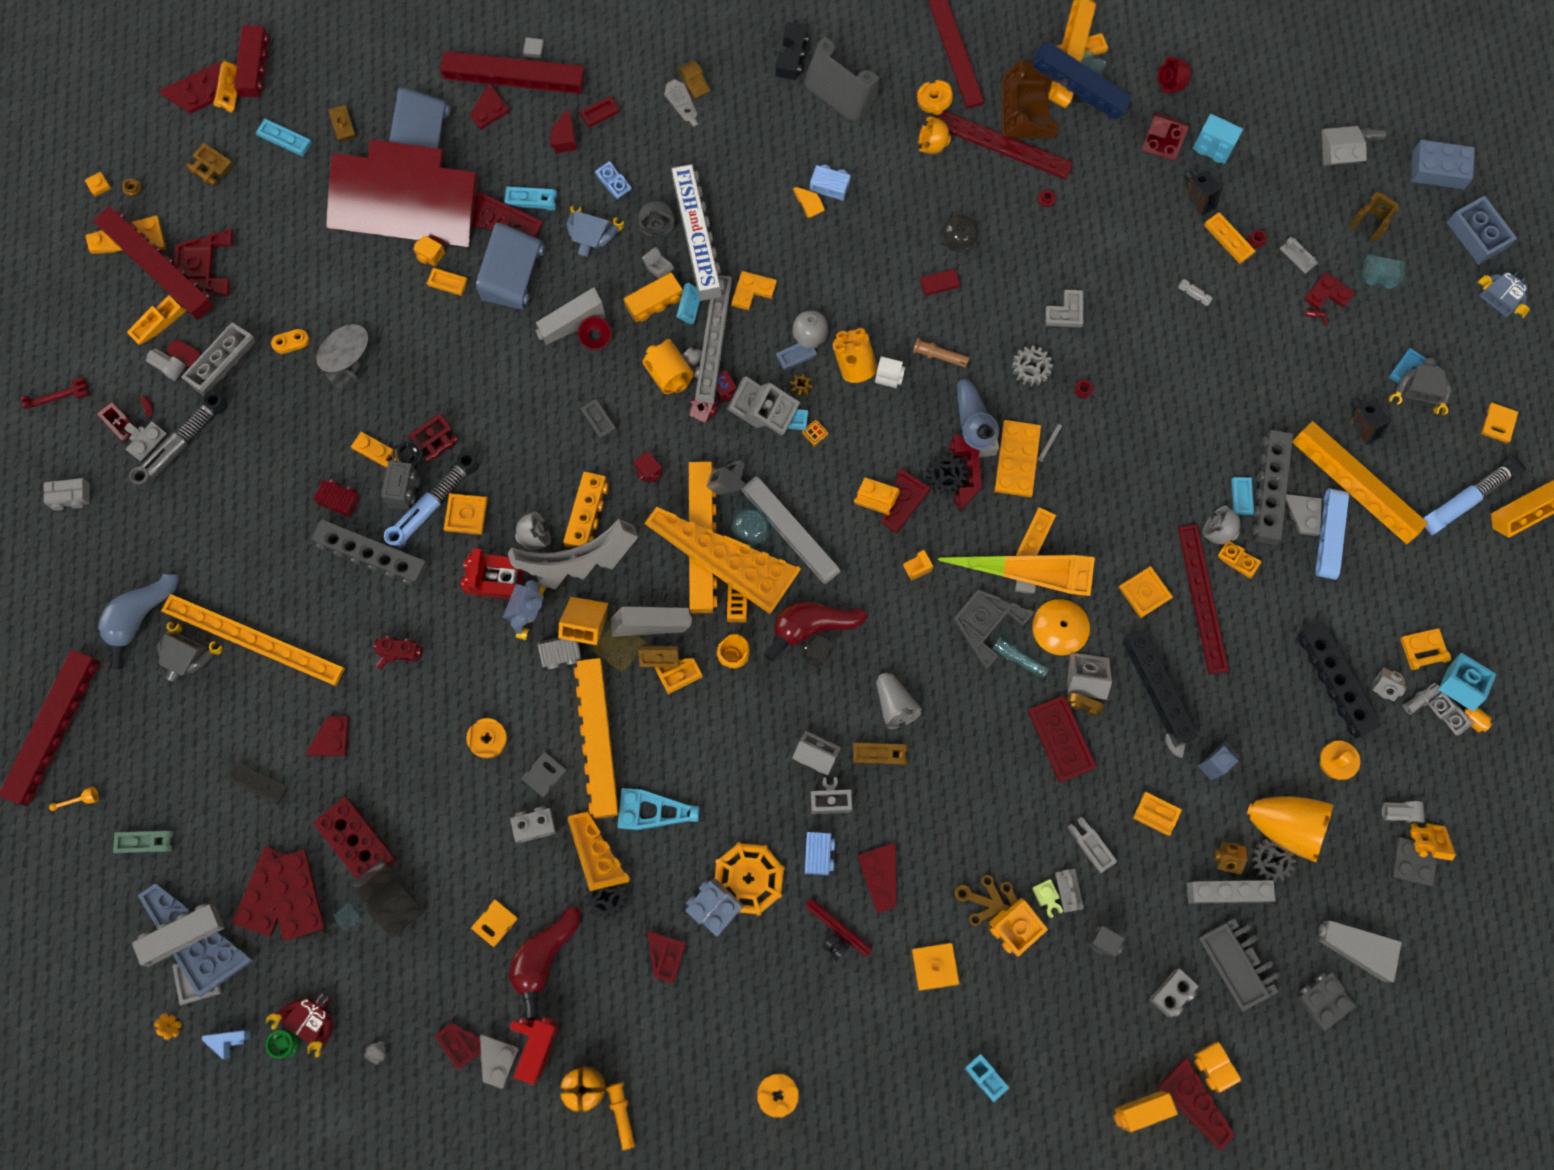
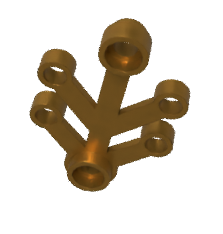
M990 875L983 876L981 884L987 888L992 900L972 893L966 885L958 886L954 891V896L960 902L969 900L989 907V909L979 914H972L969 917V923L972 926H977L981 921L1001 912L1003 909L1007 911L1018 901L1011 883L1004 882L1000 886V891L1006 894L1011 906L1003 904L993 884L994 880ZM985 878H989L991 880L990 885H986L984 883ZM1005 884L1009 885V892L1003 890ZM960 890H964L966 892L965 897L962 898L959 896ZM973 916L978 917L979 922L977 924L972 922Z

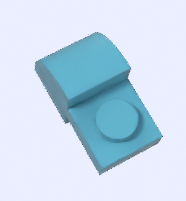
M981 1054L965 1068L972 1079L993 1102L1009 1089Z

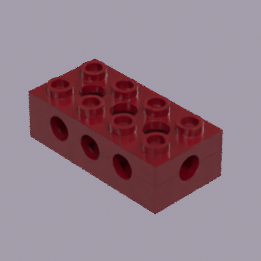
M343 797L312 822L360 885H369L398 861L360 810L347 797ZM346 821L347 826L341 831V824ZM355 837H358V844L353 846V839ZM370 852L371 858L365 862L364 857L366 853Z

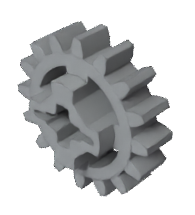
M1034 346L1031 347V350L1024 347L1023 352L1019 350L1017 356H1014L1012 368L1015 369L1013 375L1018 374L1017 380L1023 379L1024 385L1026 382H1029L1030 386L1034 382L1040 385L1041 380L1045 382L1047 376L1051 374L1050 370L1053 364L1049 363L1052 358H1046L1048 352L1042 353L1041 347L1038 350H1035ZM1024 358V363L1020 365L1021 360ZM1044 367V371L1040 374V369Z

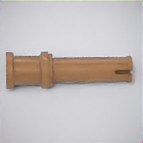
M919 337L917 338L913 350L914 354L917 352L926 355L929 359L935 357L966 368L969 356L967 357L937 347V344L934 342L928 343L922 341Z

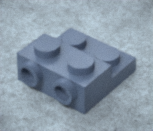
M714 878L711 881L706 880L699 887L701 892L697 897L693 895L686 904L689 907L685 911L699 924L703 923L718 937L744 905Z

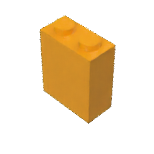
M570 597L559 622L558 638L597 645L607 620L608 603Z
M1159 1091L1114 1108L1116 1114L1113 1116L1118 1127L1121 1126L1123 1130L1133 1132L1178 1115L1170 1093Z

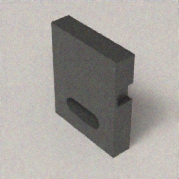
M543 752L521 780L545 798L567 770L546 752ZM548 762L556 769V772L553 774L544 767V763Z

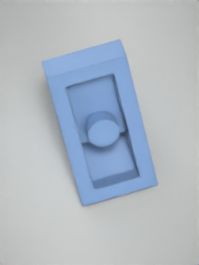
M250 1031L202 1036V1040L221 1058L230 1059V1041L231 1045L244 1044V1040L250 1039Z

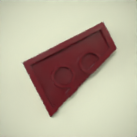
M901 468L899 469L896 483L893 486L898 488L900 493L889 511L890 514H883L881 520L884 526L896 534L931 491L930 487Z
M895 843L857 855L877 914L895 908Z

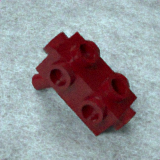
M392 636L378 637L374 642V650L381 658L375 667L382 670L388 661L394 663L396 659L418 662V658H421L423 653V646H419L416 641L411 639L398 641L397 638Z

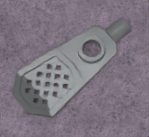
M677 80L668 82L664 93L666 98L685 121H690L693 127L699 125L696 120L697 112L685 84ZM690 109L691 112L686 113L685 110Z

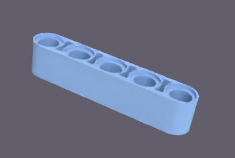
M1328 488L1325 493L1316 576L1337 580L1339 577L1349 493L1346 491Z

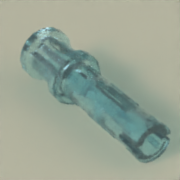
M1000 636L991 650L1003 655L1007 661L1012 660L1041 679L1044 678L1049 668L1017 650L1016 645L1012 646L1002 640L1003 637Z

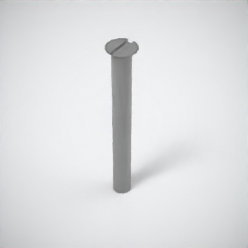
M1057 425L1037 460L1043 462L1062 425Z

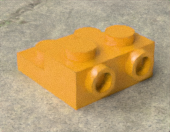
M1022 898L1007 911L1003 909L989 922L992 927L990 932L996 939L1001 938L1003 940L1002 947L1009 954L1012 952L1018 957L1048 930Z

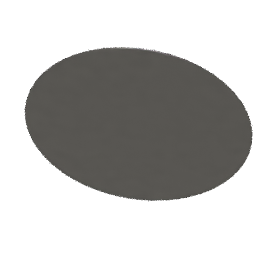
M355 324L346 325L333 331L318 349L316 360L320 369L326 372H337L346 369L356 362L367 346V331L362 326Z

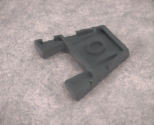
M977 590L953 620L983 667L987 670L998 657V654L983 643L1006 615L1023 627L1034 612Z

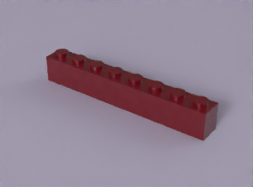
M455 51L443 52L440 67L442 77L445 80L582 94L585 80L584 67L576 64L547 63L526 59H510L509 57L475 55L473 53L464 54Z
M108 206L92 220L101 231L197 321L214 306L210 302L211 296L205 290L200 291L197 289L199 285L192 278L188 280L185 277L187 274L179 266L175 268L173 266L174 262L167 255L163 257L160 254L162 251L155 244L150 245L148 243L150 241L143 232L139 234L136 231L138 228L131 221L126 222L124 220L126 217L118 209L114 211Z
M70 650L0 790L1 798L27 807L34 800L35 791L45 778L44 773L47 766H50L53 762V754L56 748L62 744V736L65 730L70 727L72 723L71 718L74 712L79 709L83 694L89 689V681L92 675H95L98 671V660Z

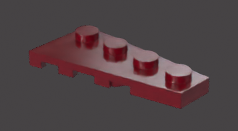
M1184 1058L1157 1088L1161 1092L1170 1093L1174 1105L1221 1151L1235 1135L1221 1112L1218 1111L1210 1094L1205 1090L1201 1083L1202 1081L1194 1072L1189 1060Z

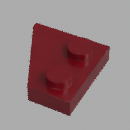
M488 85L471 111L470 117L481 131L510 111L492 86Z

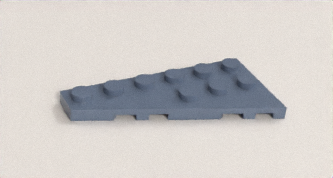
M158 884L152 885L138 895L156 927L164 923L170 924L176 921V918L182 914L192 913L189 908ZM219 932L173 954L197 997H202L254 961Z

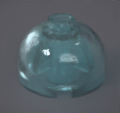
M749 508L740 511L732 521L731 530L735 540L750 547H755L766 540L769 533V524L762 512Z

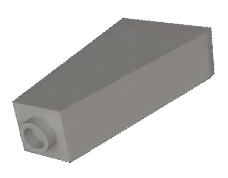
M595 288L588 290L537 321L538 329L535 332L539 340L543 339L547 345L578 331L580 323L588 317L606 318L602 301Z
M621 607L611 617L612 637L685 632L692 624L689 608Z
M1324 921L1319 926L1318 935L1320 936L1319 941L1381 981L1394 982L1402 942L1333 921Z

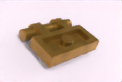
M205 143L193 154L196 162L194 164L191 162L186 164V168L190 170L191 174L199 176L207 185L211 184L214 187L218 185V181L214 177L218 175L223 178L233 166L232 161ZM204 166L209 169L206 173L202 171Z

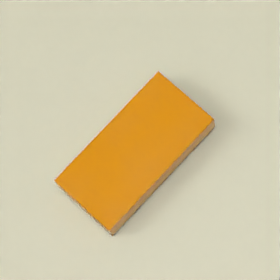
M433 268L427 285L462 296L468 278Z

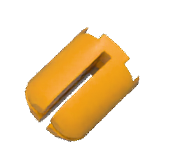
M585 1066L574 1069L565 1076L560 1088H564V1092L560 1093L561 1099L565 1106L572 1111H589L598 1105L605 1096V1079L599 1071L592 1067ZM584 1085L586 1088H591V1091L588 1090L586 1094H582L579 1087Z

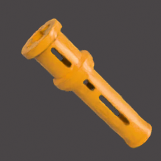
M620 1082L609 1085L605 1089L609 1092L611 1101L609 1106L611 1110H614L622 1150H627L635 1147L626 1109L628 1100H625L622 1088L624 1083Z

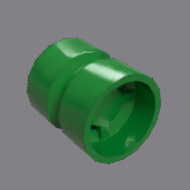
M278 1030L269 1035L265 1046L266 1051L273 1058H287L297 1053L301 1042L300 1037L290 1030Z

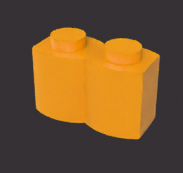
M1215 1042L1194 1054L1197 1058L1194 1062L1200 1071L1205 1072L1207 1076L1205 1081L1212 1091L1215 1090L1220 1093L1241 1081L1219 1042Z

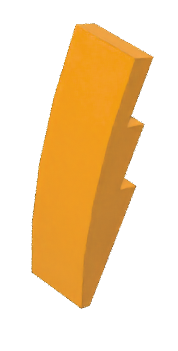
M168 295L157 308L152 306L127 333L139 345H142L167 328L187 310L172 296Z

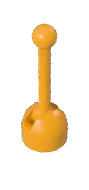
M95 787L87 788L82 792L81 797L58 804L51 803L49 809L55 811L58 807L81 800L87 804L98 802V791Z

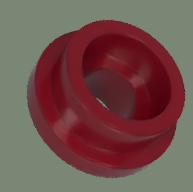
M1042 190L1038 195V202L1044 207H1050L1056 201V195L1051 190Z
M1261 230L1251 232L1248 237L1249 244L1254 248L1263 247L1267 241L1266 234Z
M1087 380L1078 381L1074 387L1075 394L1080 398H1088L1093 393L1092 384ZM1084 387L1087 391L1083 392L1080 388Z

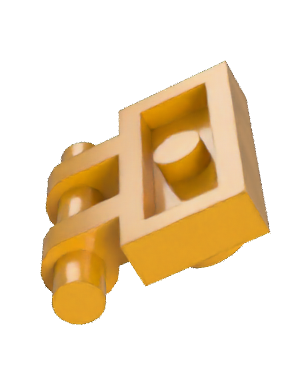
M1417 823L1410 825V834L1412 839L1415 840V849L1421 857H1426L1428 855L1427 851H1430L1433 858L1453 861L1456 854L1446 826L1426 823L1424 828H1420Z

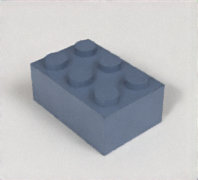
M1420 140L1413 149L1411 182L1465 189L1473 180L1475 147Z
M1485 196L1456 211L1447 221V224L1478 265L1506 250L1517 239Z

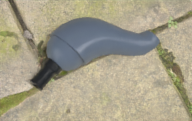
M960 379L957 382L956 388L963 437L970 447L978 450L987 449L995 444L999 436V426L997 421L987 412L973 383L968 379Z
M162 574L159 581L146 587L123 593L112 599L105 607L99 619L98 629L104 642L109 644V651H111L109 669H123V652H125L126 645L134 639L136 631H139L141 622L146 614L175 592L179 582V575Z

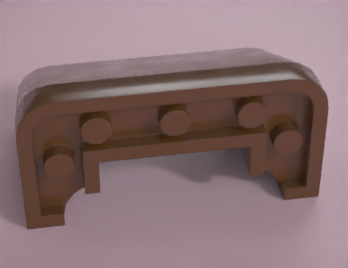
M1021 59L1002 79V134L1010 138L1051 139L1058 134L1057 122L1049 121L1048 94L1053 80L1032 67L1033 63Z

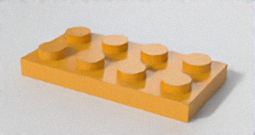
M1009 420L1003 421L994 492L1032 497L1041 425Z

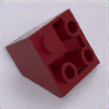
M1155 111L1142 150L1176 161L1189 126L1172 116Z

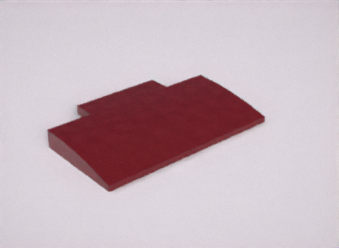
M370 139L368 158L332 153L328 189L327 228L419 240L425 235L437 243L469 247L479 175L476 172L441 168L442 149Z

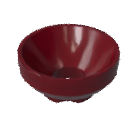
M588 317L578 327V339L589 350H600L611 339V328L601 317ZM597 330L600 333L599 339L591 340L589 338L590 331Z

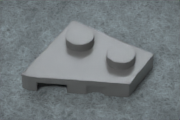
M1286 494V503L1290 509L1289 513L1296 523L1295 526L1299 534L1320 535L1321 498Z
M480 1034L482 1081L503 1089L519 1048Z

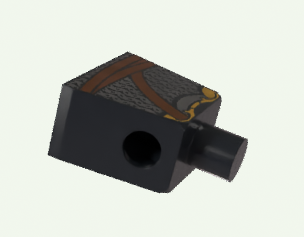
M1194 171L1188 172L1184 177L1188 182L1186 194L1200 215L1203 216L1217 209L1222 187L1205 171L1197 175Z
M1360 398L1352 401L1350 405L1355 412L1351 422L1365 445L1382 438L1392 420L1375 401H1369L1365 404Z

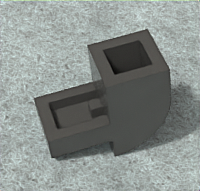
M738 460L727 464L726 468L722 467L711 471L706 487L720 496L741 490L745 485L740 480L745 463Z

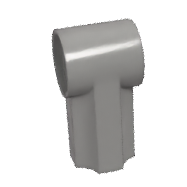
M156 348L150 350L147 354L146 361L175 382L187 367L177 358H171Z
M1423 802L1383 803L1382 816L1384 820L1405 821L1406 823L1425 822Z

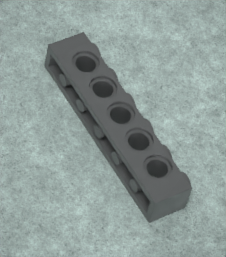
M1270 430L1262 438L1261 446L1264 447V451L1259 460V464H1262V469L1257 477L1260 486L1255 494V499H1258V503L1254 508L1253 517H1256V520L1251 529V535H1254L1253 541L1276 545L1281 541L1293 434ZM1272 449L1276 450L1278 455L1274 454ZM1270 467L1275 468L1276 472L1271 471ZM1268 484H1271L1274 487V490H1271L1268 487ZM1266 502L1271 503L1272 508L1268 507ZM1264 519L1270 522V526L1264 523Z
M322 519L311 538L316 544L315 547L319 550L326 552L328 549L333 551L332 554L339 558L348 557L350 562L359 566L361 563L368 565L367 568L377 573L379 570L383 571L385 576L394 580L396 577L400 578L402 583L411 587L413 584L420 585L429 567L426 561ZM339 537L337 543L331 544L334 538ZM356 544L354 550L348 551L351 545ZM373 551V555L370 558H366V554ZM386 558H391L389 564L383 565V561ZM408 565L406 571L400 572L402 566Z

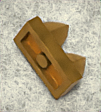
M654 644L639 646L640 667H679L678 646H655Z

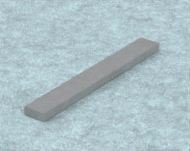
M718 275V278L723 280L724 289L721 290V297L710 299L695 401L714 403L732 283L731 276Z

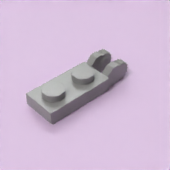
M1080 817L1077 819L1078 823L1086 834L1081 836L1072 824L1068 826V829L1101 874L1115 864L1117 860L1094 829H1091L1088 823Z

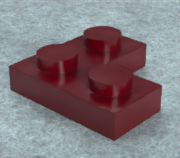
M1325 272L1303 300L1317 310L1320 309L1328 298L1344 308L1355 292Z

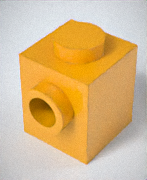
M425 235L417 240L414 246L416 258L424 264L427 262L436 267L445 254L441 244Z

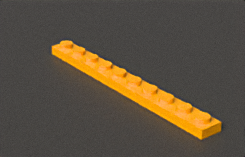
M172 594L169 595L161 610L165 614L334 686H337L345 670L339 665Z

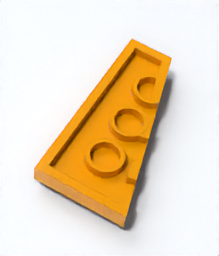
M157 215L132 222L138 228L136 231L139 234L143 232L150 241L148 243L150 245L155 244L160 250H167L160 220ZM103 231L86 235L88 249L91 254L123 251Z
M584 812L568 816V823L589 890L592 891L629 882V876L620 867V862L610 851L608 843L603 840L600 835L601 832L589 813Z

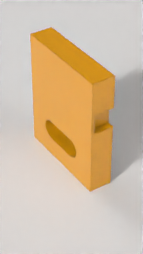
M1490 403L1481 434L1509 443L1518 412ZM1491 427L1502 430L1504 433L1495 431Z
M495 899L471 929L495 948L518 918ZM483 925L490 927L495 932V936L491 937L483 930Z

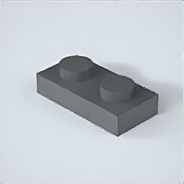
M597 399L580 408L600 440L616 431V427Z

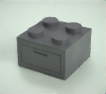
M388 461L381 498L391 509L409 511L417 502V495L415 493L416 488L420 487L421 478L412 464Z

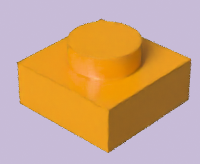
M102 172L85 179L86 184L95 197L111 189Z

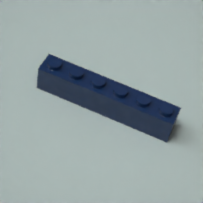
M1049 41L1037 49L1032 67L1040 73L1045 74L1054 82L1062 85L1068 91L1079 96L1082 100L1088 102L1112 119L1116 120L1126 114L1131 99L1130 94Z

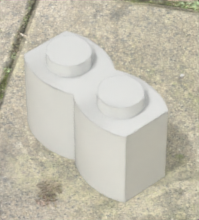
M881 356L875 383L897 388V384H902L905 367L902 366L903 362Z

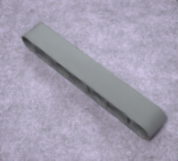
M757 476L744 485L741 490L824 584H827L840 573L838 566Z

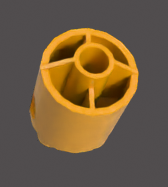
M859 328L848 332H838L836 334L837 338L833 342V350L843 379L847 382L859 383L871 378L876 373L878 367L869 336L865 329Z
M671 339L665 340L658 346L652 345L646 350L647 355L642 362L664 394L680 393L688 387L694 372Z

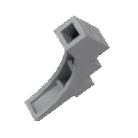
M618 519L596 539L571 550L556 553H534L511 548L508 556L514 568L525 570L534 576L537 575L539 584L556 589L567 574L584 580L596 564L612 570L636 541L638 535L634 525Z

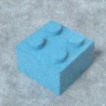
M1210 114L1193 149L1201 155H1207L1214 161L1225 164L1243 129Z
M1460 653L1448 666L1438 690L1474 711L1487 698L1496 673Z

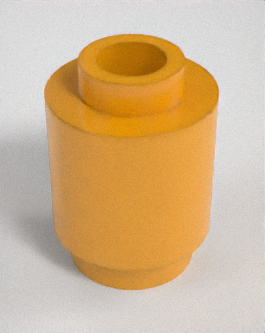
M1467 707L1465 708L1464 712L1474 722L1470 727L1478 733L1481 731L1486 732L1493 724L1490 722L1492 717L1477 707L1474 711Z

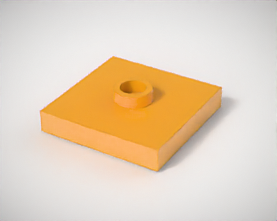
M449 493L444 531L483 535L488 498Z
M1151 566L1118 587L1140 619L1173 598Z
M952 943L912 949L919 991L959 984Z

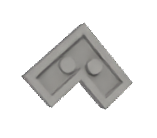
M1064 290L1063 307L1046 306L1045 326L1082 327L1083 291Z

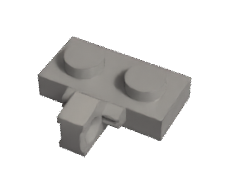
M152 421L145 429L141 426L137 429L130 423L124 428L132 435L129 439L133 441L126 450L140 462H143L167 436V433Z

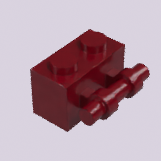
M441 414L429 420L407 437L410 441L418 444L421 451L425 448L428 450V453L423 456L426 462L432 459L435 460L439 457L440 453L446 449H451L453 444L458 441L455 435L447 438L445 435L451 428ZM440 438L442 443L434 448L431 444Z

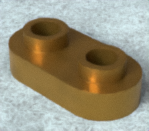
M1069 693L1067 702L1070 704V707L1087 710L1086 713L1092 716H1098V714L1103 713V703L1080 694Z

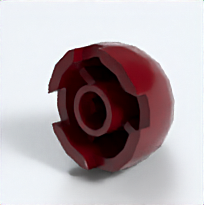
M1170 56L1165 58L1166 62L1163 66L1159 67L1157 82L1162 84L1163 89L1161 91L1163 93L1174 94L1183 91L1188 86L1192 75L1187 61Z

